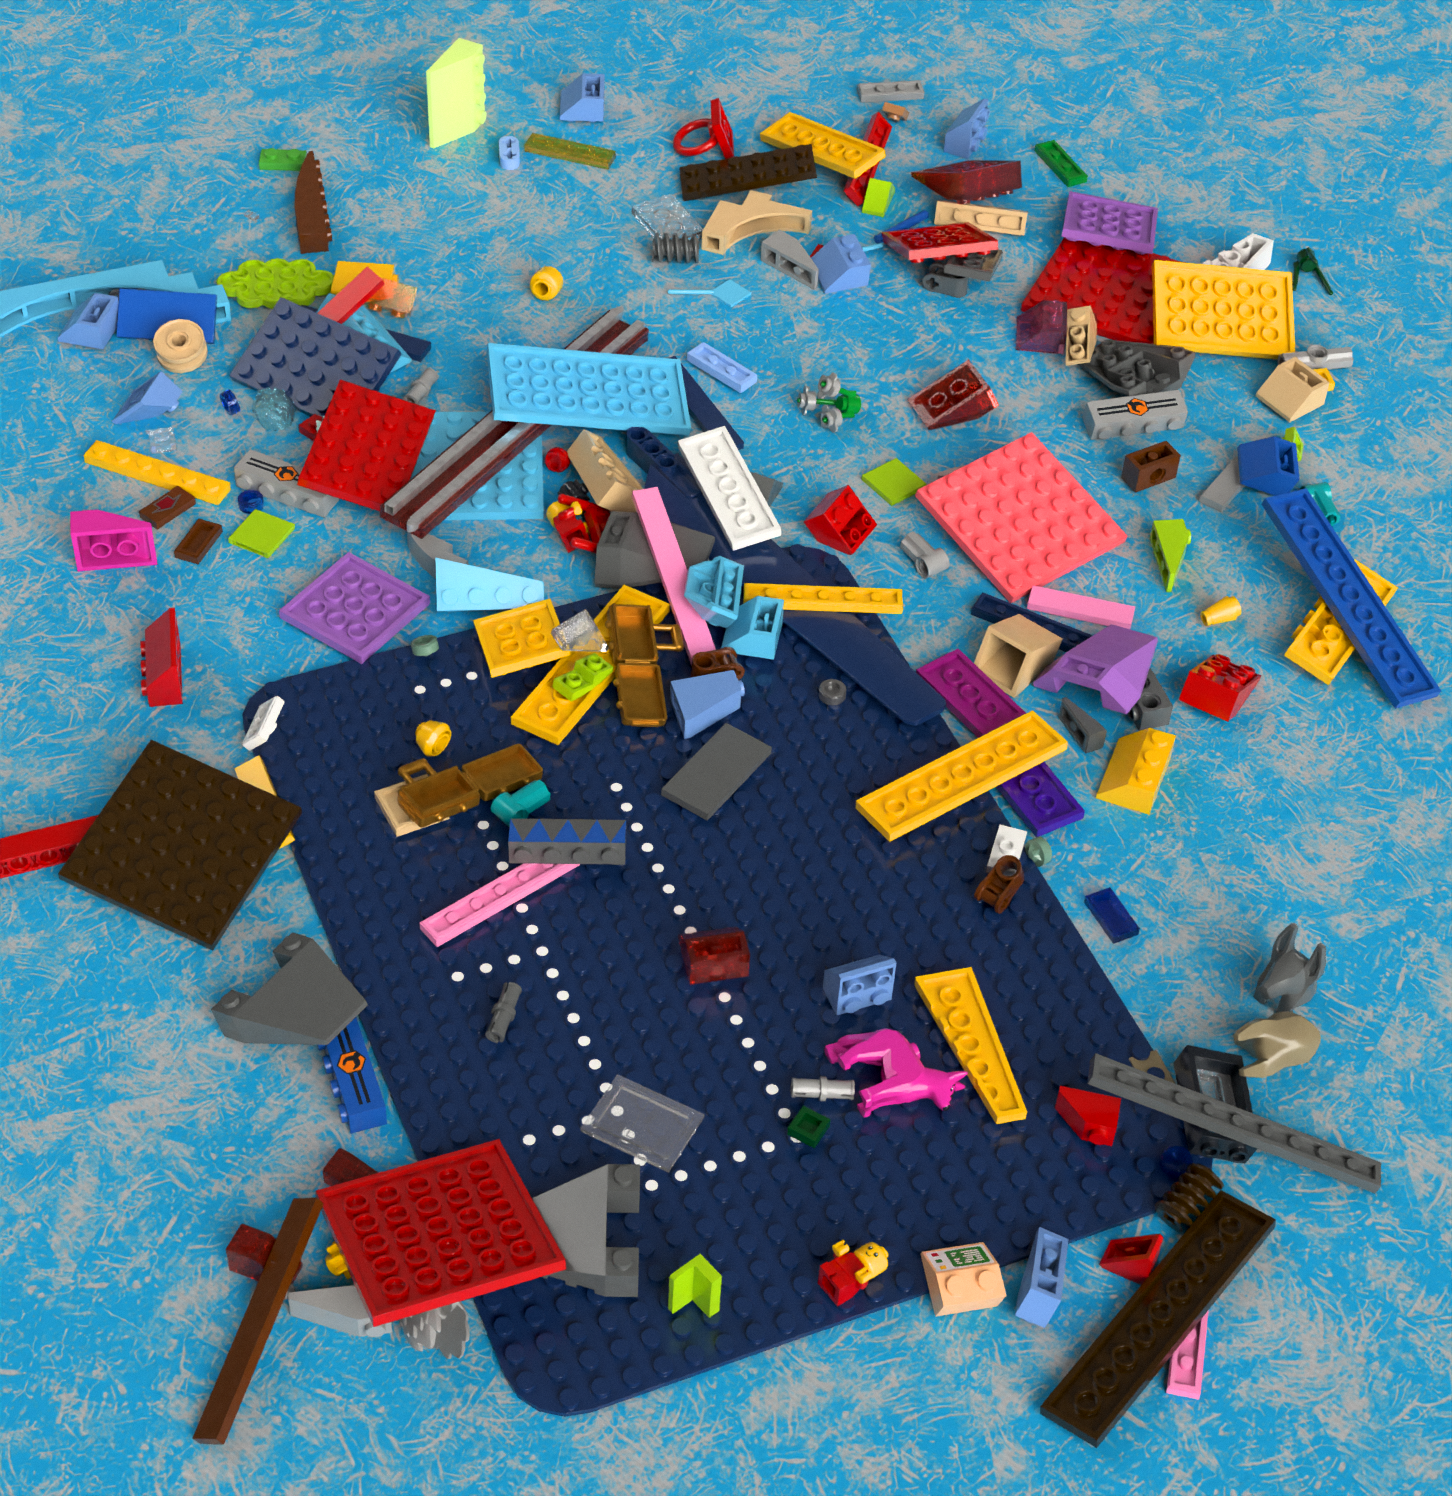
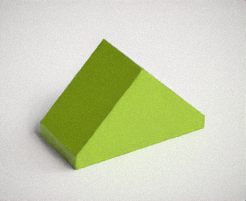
M874 178L869 179L862 213L884 217L895 193V187L892 182Z

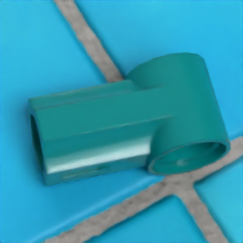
M1327 482L1302 485L1300 490L1307 488L1331 526L1338 523L1340 514L1332 501L1330 485Z
M540 779L534 780L512 795L504 792L497 796L491 805V812L510 828V819H527L529 813L550 801V793Z

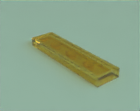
M532 133L525 143V152L609 170L616 158V151L536 133Z

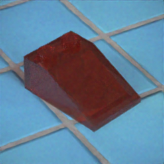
M969 359L907 399L928 430L979 419L999 406L989 385Z

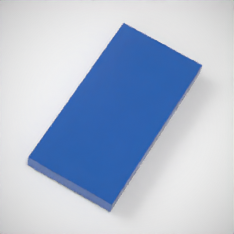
M120 289L116 337L153 340L156 331L163 324L172 320L185 319L198 324L203 330L206 343L214 344L217 295Z

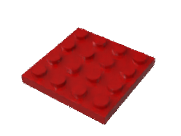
M969 222L882 232L883 242L912 263L923 262L924 258L944 260L949 255L967 257L968 253L977 252L979 255L990 254L991 250H998L997 239Z

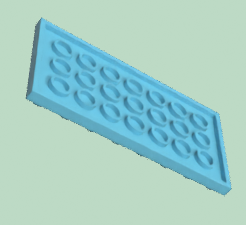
M488 343L487 345L493 420L626 431L631 427H644L651 433L690 434L691 423L680 359Z

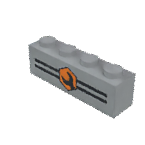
M1180 390L1089 401L1086 403L1082 418L1090 440L1183 428L1188 411Z
M251 449L234 466L237 487L323 518L340 500L339 498L297 485L302 467Z

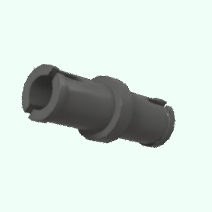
M507 982L504 983L498 1003L493 1005L491 1010L493 1016L485 1033L486 1038L492 1042L504 1041L509 1023L515 1018V1007L522 992V988L518 984L509 982V984Z

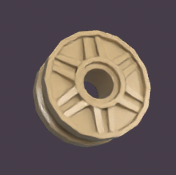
M185 319L172 320L163 324L155 333L153 339L158 362L164 369L173 373H187L200 367L206 360L208 349L203 330L198 324Z

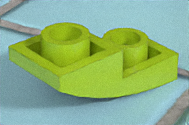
M593 653L575 661L574 670L554 678L552 687L572 702L600 684L613 671L614 667L602 657Z

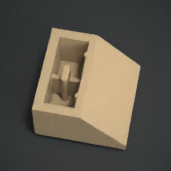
M1293 357L1276 367L1257 391L1256 397L1290 423L1324 405L1330 382L1297 357Z

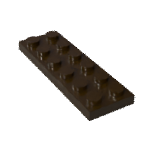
M812 144L679 167L684 201L817 178Z

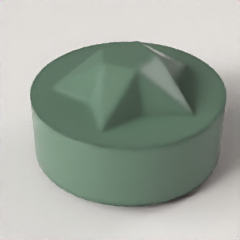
M423 635L411 642V648L416 656H429L439 649V644L436 636Z
M1035 837L1027 841L1025 846L1026 854L1037 867L1051 861L1052 850L1044 838Z

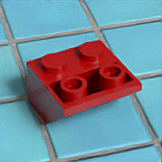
M849 485L827 493L804 520V524L819 543L847 555L854 554L877 526V523Z

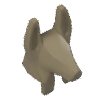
M1280 1011L1271 1015L1268 1019L1259 1018L1247 1022L1233 1034L1234 1043L1244 1048L1253 1058L1258 1060L1239 1069V1075L1249 1078H1263L1274 1075L1284 1067L1308 1063L1320 1045L1321 1036L1319 1030L1310 1021L1301 1015L1293 1013V1011Z

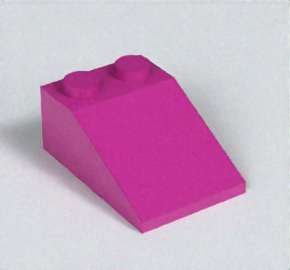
M101 510L70 512V534L78 572L158 565L151 523Z

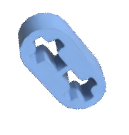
M504 136L499 139L500 166L503 169L514 170L520 165L519 141L516 137Z

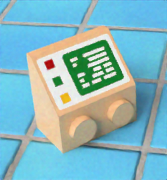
M984 1242L921 1252L935 1317L997 1307L1006 1297L999 1264Z

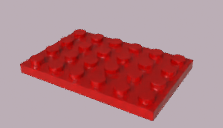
M340 380L302 468L297 485L386 513L384 512L385 503L410 482L436 410Z

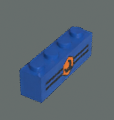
M355 1017L328 1045H317L318 1050H324L326 1056H322L326 1075L332 1073L333 1080H330V1087L333 1098H339L341 1102L340 1105H337L341 1123L347 1122L351 1134L387 1124L386 1106L357 1018Z

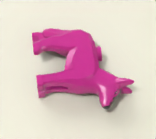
M884 1028L875 1032L846 1035L840 1038L837 1043L825 1046V1055L830 1063L838 1062L844 1070L850 1069L851 1065L856 1062L882 1066V1082L859 1091L863 1102L857 1104V1108L863 1118L870 1116L873 1110L882 1106L910 1103L924 1098L931 1099L938 1108L948 1111L955 1091L966 1087L958 1081L968 1074L967 1071L947 1073L924 1067L920 1061V1051L914 1042L909 1043L897 1030Z

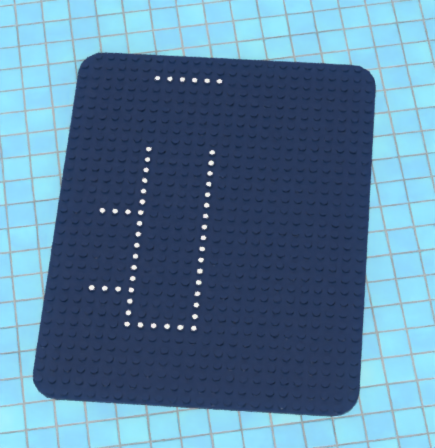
M800 544L782 548L822 586L859 587L849 569L837 556L821 549L804 547ZM662 582L631 587L669 603ZM741 588L739 606L743 604V588ZM618 591L554 607L569 648ZM671 606L670 612L660 624H677ZM851 612L909 665L876 613ZM706 620L716 650L721 649L726 628L713 626ZM784 622L782 623L774 660L737 654L736 659L745 670L744 676L740 679L743 682L745 691L744 696H741L740 708L687 739L683 737L670 702V682L690 678L691 663L685 646L680 652L657 650L659 657L657 665L660 666L667 710V720L664 726L637 727L624 725L621 720L620 709L616 706L619 699L617 687L614 686L613 679L562 742L556 745L512 725L511 716L560 659L492 678L475 628L437 638L439 649L429 656L414 655L411 645L374 654L363 664L351 660L282 678L275 682H268L249 699L242 715L246 736L261 704L275 696H279L285 701L277 717L275 730L269 735L266 742L251 751L254 758L260 756L263 760L277 796L302 809V814L291 829L295 841L289 845L339 969L368 1004L358 1016L417 1162L500 1139L531 1198L607 1164H640L639 1213H607L606 1247L639 1248L638 1297H605L595 1294L593 1289L577 1285L575 1288L566 1285V1281L548 1276L547 1279L539 1277L473 1297L505 1380L520 1400L539 1412L564 1417L591 1413L928 1294L930 1292L921 1258V1252L984 1242L998 1262L999 1268L1029 1258L1039 1227L1069 1239V1244L1157 1213L1154 1205L1158 1200H1163L1162 1196L1166 1191H1171L1170 1187L1174 1182H1179L1178 1177L1181 1173L1186 1172L1189 1164L1199 1163L1212 1170L1213 1158H1206L1188 1152L1183 1120L1087 1084L1090 1060L1095 1053L1132 1067L1128 1060L1129 1058L1134 1057L1140 1061L1146 1060L1153 1049L1038 867L1026 854L1025 847H1023L1020 857L1024 872V882L1012 897L1007 908L998 914L994 911V907L983 900L977 901L974 899L978 885L989 874L986 872L987 864L999 825L1012 827L989 790L891 842L856 809V800L961 747L941 714L920 725L911 726L905 724ZM655 631L656 643L672 644L671 631ZM836 679L844 683L846 686V698L841 704L828 705L820 700L819 686L823 681ZM429 720L446 723L451 730V739L442 753L432 757L424 755L416 743L415 736L417 727ZM725 723H728L771 746L772 750L767 759L707 821L662 796L661 790ZM521 744L543 768L541 781L546 785L550 793V801L529 813L527 819L626 820L625 865L580 864L531 894L436 947L421 931V921L523 864L509 863V827L491 812V805L496 798L484 801L480 797L479 805L468 809L466 812H460L450 816L448 820L396 837L375 799L374 791L404 782L405 780L398 774L399 767L419 759H426L436 773L456 765L462 772L464 764L512 745ZM421 770L410 776L413 779L424 774L430 775L425 770ZM521 788L516 789V790H514V791H511V792H509V794L512 795L513 793L517 792V791L520 790ZM876 955H884L895 959L896 971L892 1000L886 1001L881 1005L861 1008L854 1013H844L836 1016L823 990L824 970ZM972 967L1026 1107V1119L996 1124L967 1075L958 1081L966 1087L955 1091L948 1111L941 1110L931 1099L924 1098L910 1103L882 1106L873 1110L870 1116L863 1118L857 1108V1104L863 1102L859 1091L882 1082V1066L856 1062L851 1065L850 1069L844 1070L838 1062L830 1063L825 1055V1046L837 1043L840 1038L846 1035L875 1032L887 1028L899 1031L909 1043L914 1042L920 1051V1061L924 1067L947 1073L964 1071L916 990L914 981L917 976ZM513 982L522 988L515 1007L516 1015L514 1020L509 1023L504 1041L495 1043L485 1036L493 1016L491 1010L493 1005L498 1003L503 984ZM1151 1067L1147 1070V1073L1162 1079L1165 1078L1164 1071L1158 1067ZM820 1076H826L827 1080H854V1099L826 1098V1101H819L818 1098H791L792 1077L819 1079ZM1060 1086L1121 1098L1117 1129L1112 1146L1096 1145L1092 1142L1081 1140L1055 1109ZM803 1106L831 1119L830 1127L815 1149L787 1135L789 1125ZM844 1240V1245L848 1244L849 1246L847 1254L854 1253L855 1250L868 1242H874L884 1247L888 1253L887 1269L870 1279L865 1289L859 1290L851 1299L837 1307L818 1284L820 1265L834 1260L832 1245ZM701 1254L722 1276L720 1309L709 1318L692 1300L672 1314L668 1309L669 1277L673 1272Z

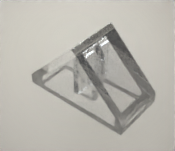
M586 609L551 631V635L562 651L607 652L609 649L597 625Z

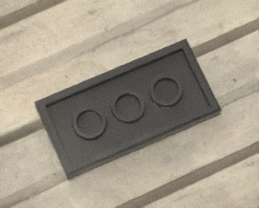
M999 249L991 250V253L986 255H979L977 252L968 253L967 257L951 255L945 264L944 273L990 282L1002 260L1003 251Z
M725 723L662 788L661 795L708 821L771 754L772 747Z

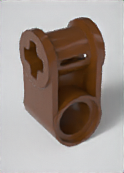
M724 647L718 650L696 653L692 658L690 678L734 670L737 679L740 680L744 676L745 670L736 659L737 653L734 648Z
M1012 855L1001 857L987 877L978 885L974 899L977 901L983 900L994 907L995 912L998 914L1002 913L1024 882V872L1020 860ZM1008 869L1017 870L1012 876L1003 875Z

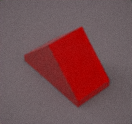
M1161 1234L1110 1240L1099 1265L1107 1271L1142 1285L1156 1265L1163 1237Z

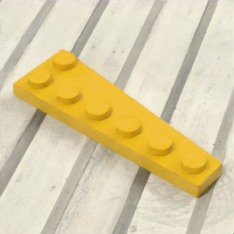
M972 967L915 977L914 985L964 1071L968 1072V1078L994 1122L1001 1124L1026 1119V1107Z

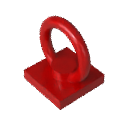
M719 98L710 100L711 119L704 118L692 121L675 134L672 144L678 154L682 156L700 155L719 143L725 159L734 157L733 131ZM708 127L711 138L705 143L695 147H684L681 145L683 138L696 129Z

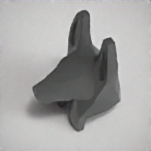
M1295 923L1287 926L1277 937L1273 945L1271 961L1261 974L1253 996L1263 1005L1268 999L1282 996L1276 1013L1280 1011H1293L1294 1008L1309 1002L1316 994L1317 980L1323 975L1326 966V946L1320 943L1317 945L1310 959L1295 949V938L1298 931V925Z

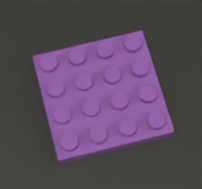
M1069 191L1061 237H1065L1070 241H1086L1095 246L1107 245L1116 250L1128 249L1138 254H1152L1158 208Z
M348 552L279 610V616L282 620L363 664L430 605V596Z

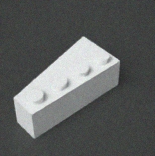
M1253 233L1234 244L1231 250H1224L1218 253V258L1213 261L1208 259L1202 264L1265 270L1271 263L1274 240Z

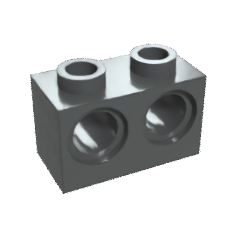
M1151 668L1148 671L1140 699L1128 712L1129 719L1134 721L1139 731L1169 725L1173 709L1172 703Z

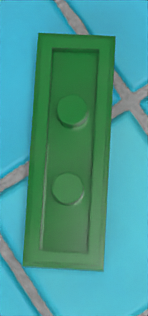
M1055 140L1035 145V152L1067 187L1087 182L1088 176Z

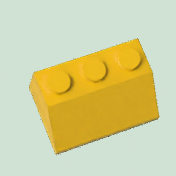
M1147 728L1119 738L1097 792L1096 799L1150 815L1171 759L1176 735Z

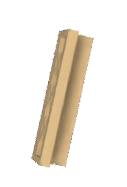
M938 200L934 224L947 225L969 222L984 231L1024 236L1028 211Z

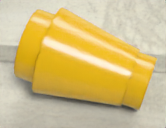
M1225 596L1200 612V617L1203 624L1209 626L1234 621L1241 615L1242 611L1238 600L1234 596Z

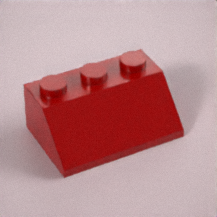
M169 608L145 629V641H140L141 656L146 657V660H141L142 677L146 676L145 680H141L142 696H148L149 707L183 704L181 643L175 608Z

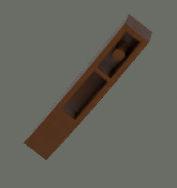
M313 151L308 152L301 166L295 189V216L301 254L329 251L328 242H332L319 159L315 160Z

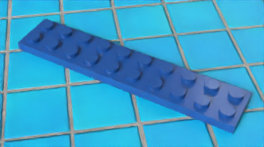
M1307 488L1265 498L1261 505L1394 708L1437 697L1441 689Z

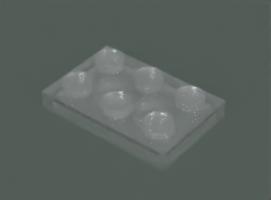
M672 194L663 195L632 206V215L653 238L655 233L658 232L660 239L663 238L664 233H668L670 240L674 233H677L679 240H681L683 233H686L688 240L691 239L692 234H696L697 240L702 239L703 227Z

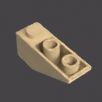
M1091 306L1067 309L1065 364L1069 366L1089 363L1097 341V323Z

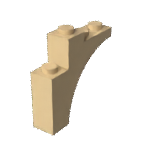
M750 190L742 205L720 200L702 231L701 250L723 255L732 245L742 239L778 230L809 234L812 223V210L772 201V195Z

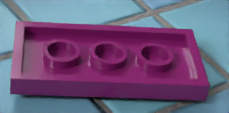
M958 648L916 669V673L946 700V707L978 738L1026 714Z

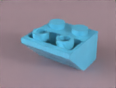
M756 596L740 605L737 619L726 628L721 648L731 647L740 655L774 660L783 623L784 600Z

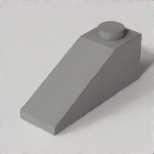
M778 230L762 241V262L813 290L817 288L819 269L798 239Z
M355 1285L288 1293L290 1314L293 1317L359 1337H379L386 1333H393L392 1322L373 1327Z

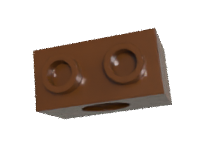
M1167 441L1125 455L1121 478L1135 493L1174 479L1177 475L1181 455Z

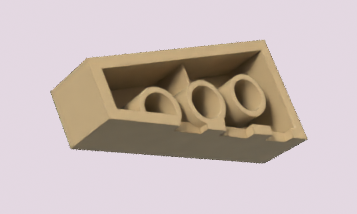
M583 429L567 450V453L572 461L571 464L576 468L596 504L608 509L610 512H636L632 491L641 490L643 487L601 436Z

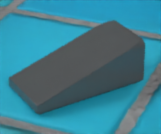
M1067 697L1062 698L1058 717L1083 752L1086 754L1103 748L1107 733L1106 729Z

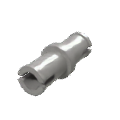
M427 368L419 379L413 381L411 389L403 397V400L418 405L422 398L428 396L432 385L438 380L437 372Z
M820 1076L819 1079H799L794 1077L791 1079V1098H818L819 1101H826V1098L854 1099V1080H827L826 1076Z

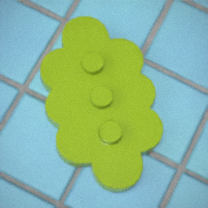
M275 258L267 262L247 260L239 265L237 271L221 274L217 278L216 283L217 285H223L227 297H236L237 303L240 306L257 308L264 305L273 309L280 297L300 306L311 305L315 300V296L331 293L334 275L325 270H316L315 264L306 259L288 262L284 259Z

